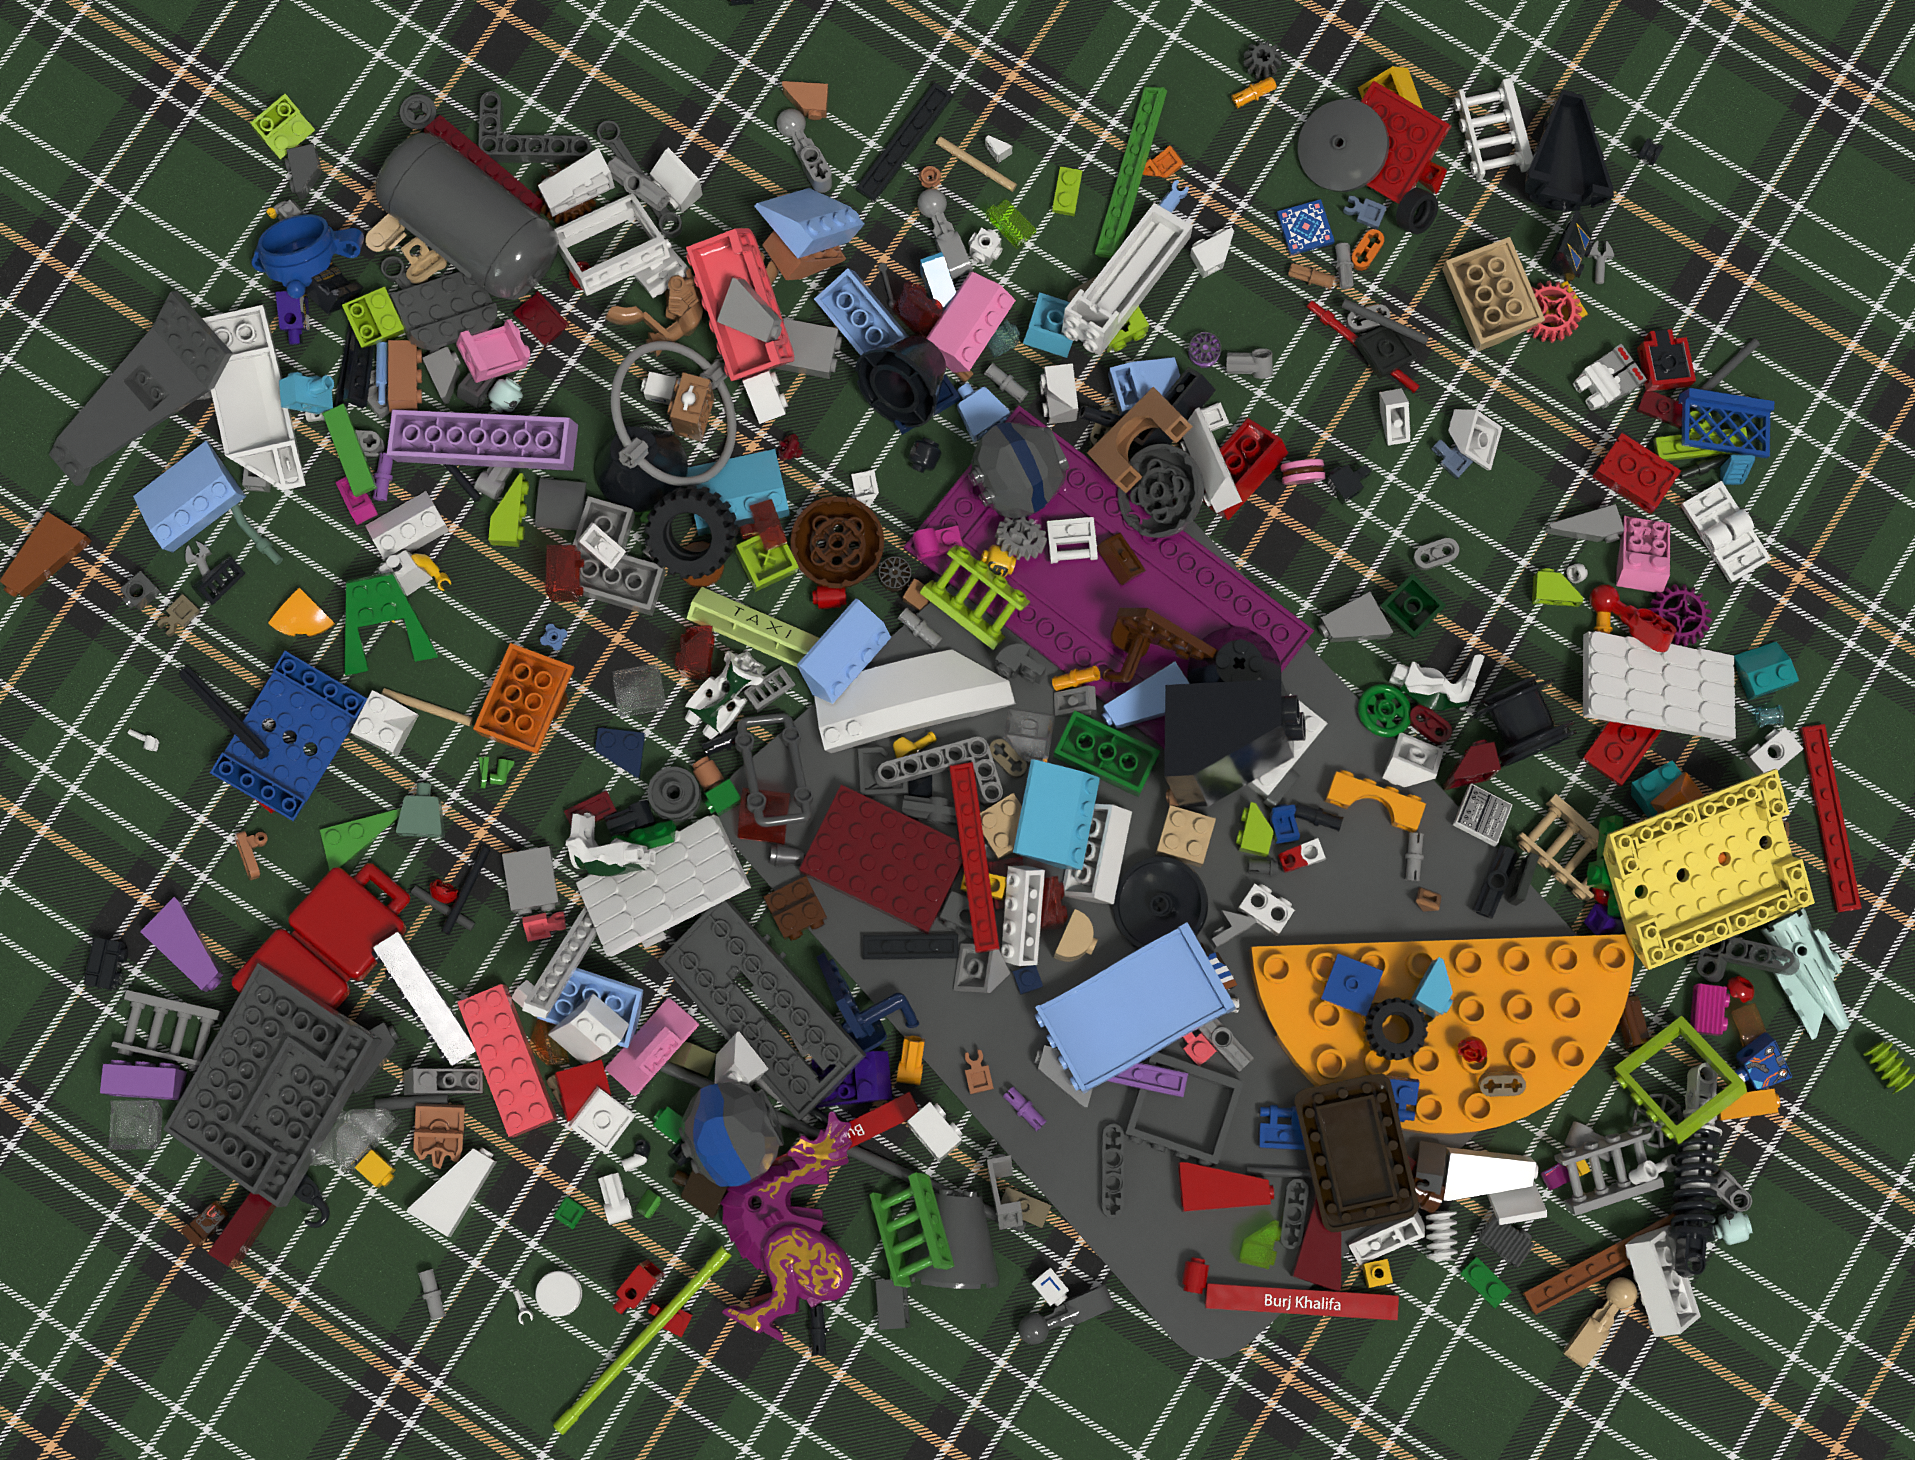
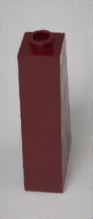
M1315 1192L1303 1232L1302 1243L1299 1246L1291 1276L1340 1291L1341 1232H1330L1324 1227Z
M250 1193L207 1254L228 1267H239L276 1206L261 1195Z

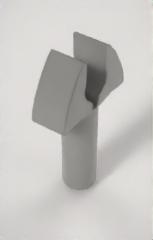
M1598 241L1594 243L1588 258H1594L1596 261L1595 283L1599 285L1604 283L1605 261L1614 257V252L1607 241L1604 244L1605 252L1602 256L1597 249Z
M196 541L200 549L199 557L193 555V551L188 545L185 558L188 564L193 562L197 564L203 577L210 572L206 563V557L212 553L206 546Z

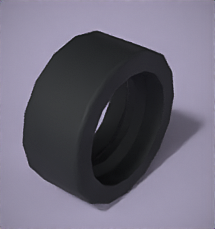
M1411 189L1399 203L1396 213L1397 224L1400 228L1417 235L1424 233L1435 220L1438 212V199L1434 194L1424 189ZM1421 204V207H1420V209H1419V212H1418V214H1417V215L1415 216V218H1414V214H1415V212H1416V209H1417L1418 206Z

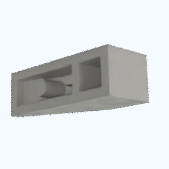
M1614 504L1550 523L1545 530L1547 534L1594 542L1605 540L1606 543H1610L1619 539V536L1624 532V527L1617 506Z

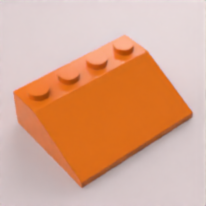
M510 643L473 730L479 735L496 742L538 754L575 667Z

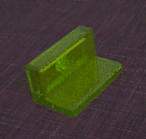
M1007 199L997 207L993 204L987 209L986 218L1017 250L1037 232V229Z

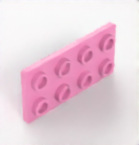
M667 998L634 1035L629 1047H623L606 1066L605 1070L632 1095L636 1096L695 1031L699 1023L671 998Z

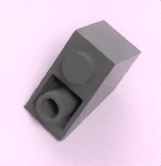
M314 144L287 149L288 158H285L287 171L292 173L293 178L289 180L292 193H296L300 200L306 198L322 174L318 151Z

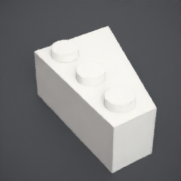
M599 148L554 176L544 179L538 185L552 217L615 188L611 172Z

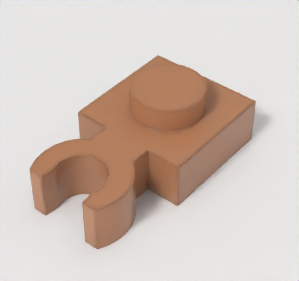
M981 1050L977 1051L979 1058L976 1061H972L969 1058L968 1052L965 1053V1061L971 1065V1069L965 1070L970 1095L994 1089L989 1066H981L983 1060Z

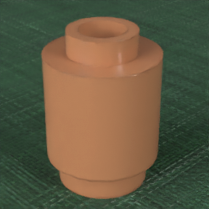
M708 756L692 765L694 769L693 774L705 792L710 791L725 780L715 762L710 760Z

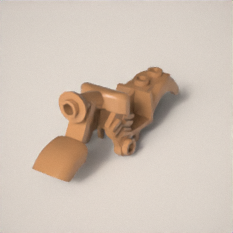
M760 251L761 256H762V259H763V261H764V259H765L764 254H763V252ZM773 260L769 262L766 268L771 286L779 273V269ZM687 269L685 278L679 275L670 277L668 289L665 291V318L675 321L668 328H663L647 312L643 313L636 306L628 308L613 306L608 311L605 320L617 325H633L643 320L657 333L648 332L649 339H646V343L655 341L675 342L682 336L692 335L697 329L703 315V297L700 289L695 284L694 275H692L690 269ZM657 350L652 352L657 357L663 350Z

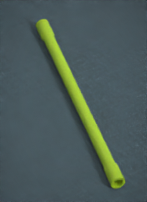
M721 1246L707 1260L703 1268L574 1405L567 1409L553 1424L560 1434L564 1435L588 1406L700 1287L728 1261L732 1255L725 1247Z

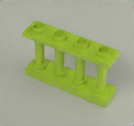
M955 545L947 552V555L953 558L938 582L930 581L922 588L920 594L994 650L1006 638L1001 633V629L1014 610L1017 608L1022 611L1028 606L1030 601L1022 591L1014 589L1007 584L1008 582L1004 577L996 575L989 570L986 563L972 557L966 548ZM962 565L971 572V575L958 594L953 596L946 591L945 587L959 566ZM980 579L990 589L976 609L971 610L964 605V600ZM999 594L1008 601V604L994 624L990 625L983 619L982 615L995 596Z

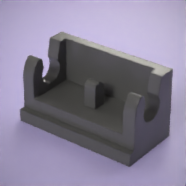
M1420 1141L1416 1177L1427 1179L1429 1183L1417 1182L1419 1189L1436 1192L1435 1194L1440 1195L1447 1145Z
M891 1279L876 1281L879 1330L909 1328L908 1288L894 1286Z

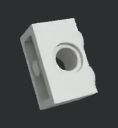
M1785 727L1780 731L1774 729L1764 737L1767 741L1762 746L1757 743L1747 752L1750 756L1744 761L1756 775H1760L1773 769L1779 770L1804 748ZM1768 748H1773L1776 751V758H1771L1768 755Z

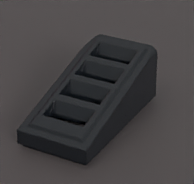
M229 556L192 586V589L206 604L214 605L245 575V572ZM227 567H229L233 571V576H231L227 572ZM221 573L227 579L225 582L219 577ZM215 580L219 587L216 588L212 582ZM206 587L211 591L210 594L205 590Z

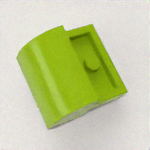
M286 94L250 122L256 134L280 160L287 154V149L295 148L315 131Z

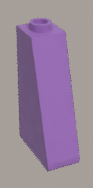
M173 897L140 932L202 991H212L221 983L220 978L223 976V973L183 902Z

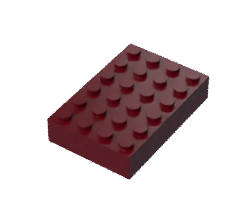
M841 785L799 868V872L928 935L963 865L960 841Z

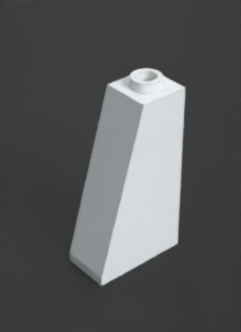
M482 1147L479 1151L473 1148L416 1200L406 1212L445 1236L451 1237L497 1161L492 1159L494 1154Z
M1446 1147L1442 1182L1446 1189L1443 1200L1450 1201L1533 1186V1180L1538 1176V1165L1530 1156Z

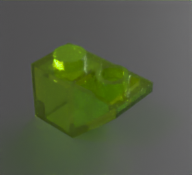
M1272 1220L1243 1239L1238 1263L1263 1269H1269L1270 1265L1274 1266L1277 1251H1273L1275 1241L1279 1242L1282 1227H1278L1279 1221Z

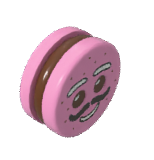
M1307 459L1282 464V483L1284 485H1296L1324 480V461L1322 459Z

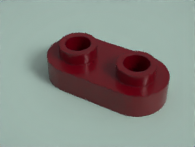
M1421 705L1415 706L1411 710L1409 715L1410 725L1431 742L1444 744L1450 739L1452 735L1451 725L1433 710ZM1416 716H1421L1423 718V722H1419L1416 719ZM1435 730L1441 731L1442 736H1437Z

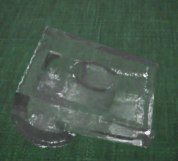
M154 1100L110 1101L111 1117L108 1149L155 1150L160 1144L162 1130V1108L159 1102Z

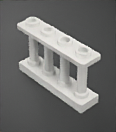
M1512 78L1503 79L1500 87L1495 92L1466 98L1464 90L1459 89L1453 99L1455 111H1459L1460 114L1459 127L1460 131L1465 133L1466 140L1464 145L1466 153H1470L1471 156L1470 169L1472 175H1476L1477 181H1481L1485 175V170L1512 164L1520 165L1521 172H1526L1533 156ZM1497 100L1503 102V112L1471 119L1469 106ZM1503 121L1509 124L1510 131L1508 134L1480 140L1476 139L1475 127ZM1505 143L1514 144L1516 150L1514 155L1482 161L1479 149Z

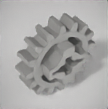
M1006 517L1004 522H1000L995 534V538H997L996 544L1002 545L1001 551H1008L1009 557L1016 555L1017 560H1020L1022 556L1028 561L1030 556L1037 558L1038 553L1042 554L1047 538L1044 537L1046 532L1040 530V524H1033L1034 519L1027 521L1024 517L1021 519L1012 518L1010 520Z

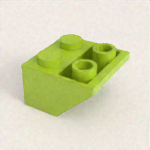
M385 287L342 305L361 348L375 345L379 342H386L405 333Z

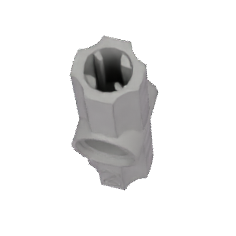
M614 157L609 161L607 166L611 172L612 179L624 186L627 192L635 194L657 211H661L667 206L670 201V194L652 182L649 176L641 174L619 157ZM639 179L640 185H639V187L637 188V187H636V182H637V180Z
M1218 1019L1198 1028L1210 1044L1222 1054L1238 1073L1254 1059L1233 1036L1232 1032L1225 1028ZM1221 1032L1227 1036L1228 1041L1225 1045H1219L1215 1041L1217 1033Z

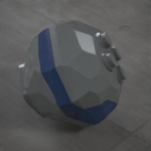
M1006 422L992 427L978 441L972 457V469L968 473V477L973 486L978 485L981 491L979 498L984 507H992V509L1004 517L1024 518L1043 509L1056 496L1065 482L1066 470L1069 469V464L1056 437L1048 426L1044 428Z

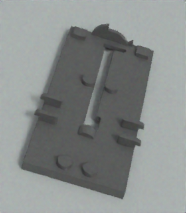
M727 899L709 908L661 957L659 963L728 1041L738 1031L743 1035L768 1067V1070L761 1077L762 1080L800 1121L818 1103L825 1100L835 1091L846 1076L852 1072L851 1070L866 1056V1053L785 964L783 959L786 957V954L782 952L780 955H777L767 942L771 937L768 934L761 937ZM741 971L753 984L751 987L753 992L768 1007L770 1013L774 1014L799 1042L802 1050H806L823 1070L830 1064L836 1065L821 1082L818 1080V1075L783 1037L779 1028L768 1020L733 980Z

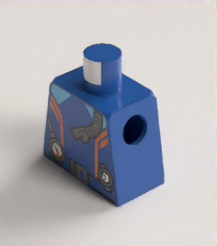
M1767 1032L1761 1034L1736 1054L1740 1068L1734 1072L1744 1082L1747 1081L1755 1090H1760L1792 1078L1776 1040Z

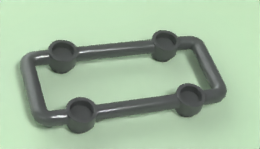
M785 713L742 718L737 724L738 735L735 738V747L743 756L750 792L747 797L748 810L754 813L756 823L762 827L806 822L811 817L810 805L813 802V791L805 783L798 748L801 739L800 730L794 727L792 718ZM783 722L785 729L782 732V742L785 746L789 747L797 786L794 792V802L801 807L802 813L764 817L763 810L766 807V797L758 789L751 753L754 747V737L747 732L746 727Z

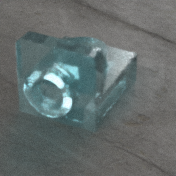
M1008 320L1003 321V325L997 328L987 343V347L994 358L1018 345L1020 333L1015 324L1010 325Z

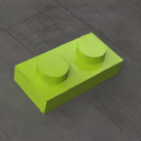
M1060 167L1052 213L1075 216L1083 170Z

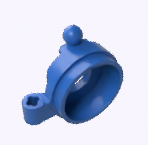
M307 214L289 217L272 225L261 235L254 252L252 266L259 272H266L270 279L282 282L283 286L287 287V294L294 299H299L305 294V287L311 284L312 277L329 267L334 254L347 258L357 257L362 248L364 235L356 228L333 231L328 226L326 220L317 215Z

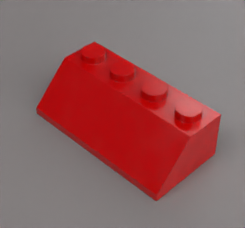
M1249 418L1244 421L1220 448V452L1242 502L1217 513L1228 521L1288 454L1280 437ZM1209 506V508L1216 513L1213 506Z

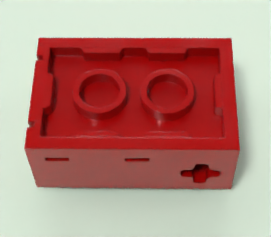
M1621 433L1592 478L1651 515L1681 470Z

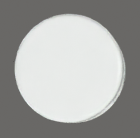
M565 1271L550 1272L539 1281L536 1287L537 1304L548 1315L556 1317L569 1315L578 1308L582 1300L581 1284L571 1273Z

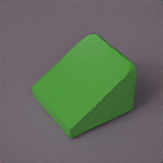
M647 1190L636 1206V1211L649 1219L661 1204L662 1198L651 1190Z

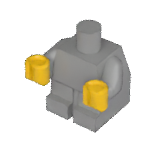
M294 200L282 201L266 211L272 219L276 218L277 214H279L278 219L280 221L293 216L306 215Z

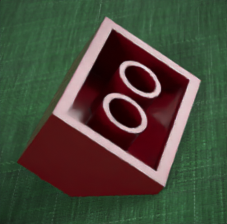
M1487 740L1472 743L1473 746H1470L1459 758L1442 785L1443 791L1489 781L1501 770L1495 743H1487Z

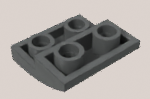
M540 478L535 527L577 530L586 502L587 482Z

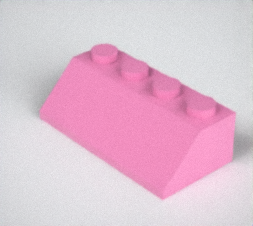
M970 272L926 339L939 348L945 358L946 366L953 373L970 371L1016 300L1000 284Z

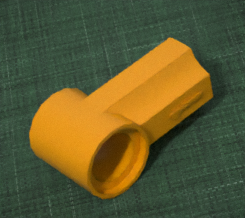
M914 1035L905 1036L896 1082L920 1085L925 1039Z

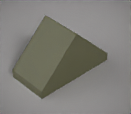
M684 1042L670 1057L668 1062L708 1077L716 1054L694 1044Z

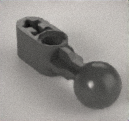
M1106 1284L1094 1287L1064 1301V1304L1054 1308L1053 1313L1044 1317L1037 1313L1025 1315L1018 1325L1021 1339L1031 1345L1040 1344L1047 1338L1049 1330L1057 1326L1064 1328L1071 1324L1076 1325L1111 1310L1115 1306Z

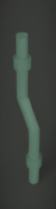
M237 503L231 508V511L238 526L253 540L256 548L262 554H266L275 565H279L283 561L282 557L272 548L269 540L262 538L247 522Z

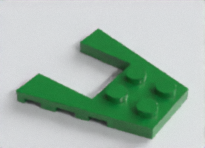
M394 571L347 580L345 676L369 671L359 627L404 618L414 661L438 657V651L430 641L427 631L419 621L418 615L408 601V597Z

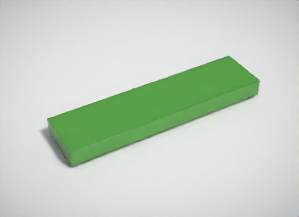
M341 404L322 413L353 495L359 497L377 489L347 407Z

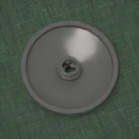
M1351 99L1335 100L1319 107L1305 122L1298 140V156L1307 176L1322 188L1334 192L1354 191L1370 183L1382 170L1389 153V134L1382 118L1368 105ZM1343 141V145L1338 147L1339 142Z

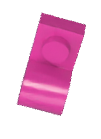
M347 477L336 482L344 502L357 525L378 515L367 493L359 497L353 495Z
M958 525L936 531L934 528L922 529L913 533L912 536L918 560L947 554L949 549L955 545L963 547Z

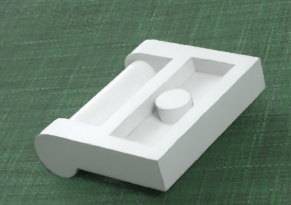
M1094 517L1047 521L1051 564L1058 563L1061 560L1098 559ZM1089 542V549L1057 551V545Z

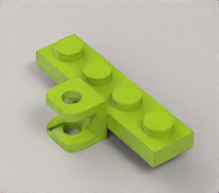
M1699 411L1690 412L1695 421L1702 416ZM1704 418L1698 422L1705 433L1712 429ZM1692 427L1689 430V440L1698 441L1701 436ZM1746 427L1741 428V432L1748 439ZM1732 429L1722 430L1726 436L1733 432ZM1715 431L1708 435L1714 444H1719L1723 441ZM1736 434L1730 438L1735 447H1741L1744 444ZM1682 435L1657 437L1653 440L1656 455L1665 461L1732 454L1682 446Z

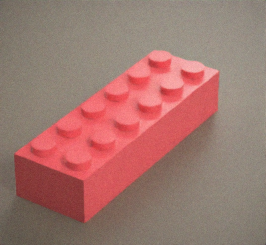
M500 984L457 1002L508 1137L514 1138L558 1120L508 987Z

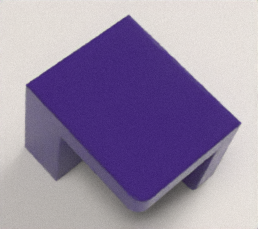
M1595 904L1584 921L1595 935H1619L1624 928L1622 919L1607 915L1608 906L1602 904Z

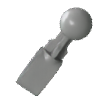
M786 109L777 118L778 131L783 136L792 138L794 141V150L813 189L819 193H825L832 187L831 169L820 149L814 145L812 139L807 138L804 134L806 121L803 114L796 109ZM809 158H814V159H816V160L813 161V162L807 161V159H809Z
M933 188L923 191L918 198V209L925 217L932 219L934 224L933 233L936 238L935 243L939 253H943L951 279L972 272L973 268L958 232L954 230L952 223L948 222L945 218L944 211L947 206L945 195Z

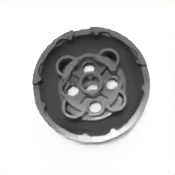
M1155 444L1140 450L1130 460V464L1142 476L1130 489V499L1133 504L1144 507L1145 511L1152 517L1150 519H1142V525L1139 524V518L1136 515L1129 514V512H1133L1129 504V495L1118 487V502L1121 513L1128 525L1132 526L1141 535L1152 538H1165L1176 535L1186 529L1200 511L1204 497V482L1201 471L1195 460L1178 447L1168 444ZM1157 502L1161 503V509L1155 508Z

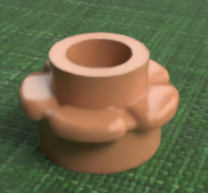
M927 166L919 173V180L922 182V186L930 188L940 184L941 173L935 167Z

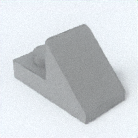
M1084 686L1055 692V716H1072L1074 710L1084 715H1091V711L1096 710L1095 686Z
M1221 910L1220 914L1229 928L1226 930L1225 926L1213 932L1214 937L1210 940V943L1216 949L1254 926L1257 921L1252 917Z

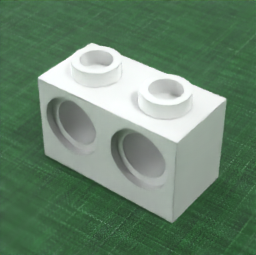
M1254 884L1237 910L1245 916L1255 918L1257 924L1278 936L1295 910L1291 908L1292 904L1283 897L1277 899L1271 895L1272 890L1265 885L1260 884L1258 886ZM1255 895L1260 896L1263 900V906H1253L1251 897ZM1272 909L1281 910L1283 919L1280 921L1274 920L1271 916Z

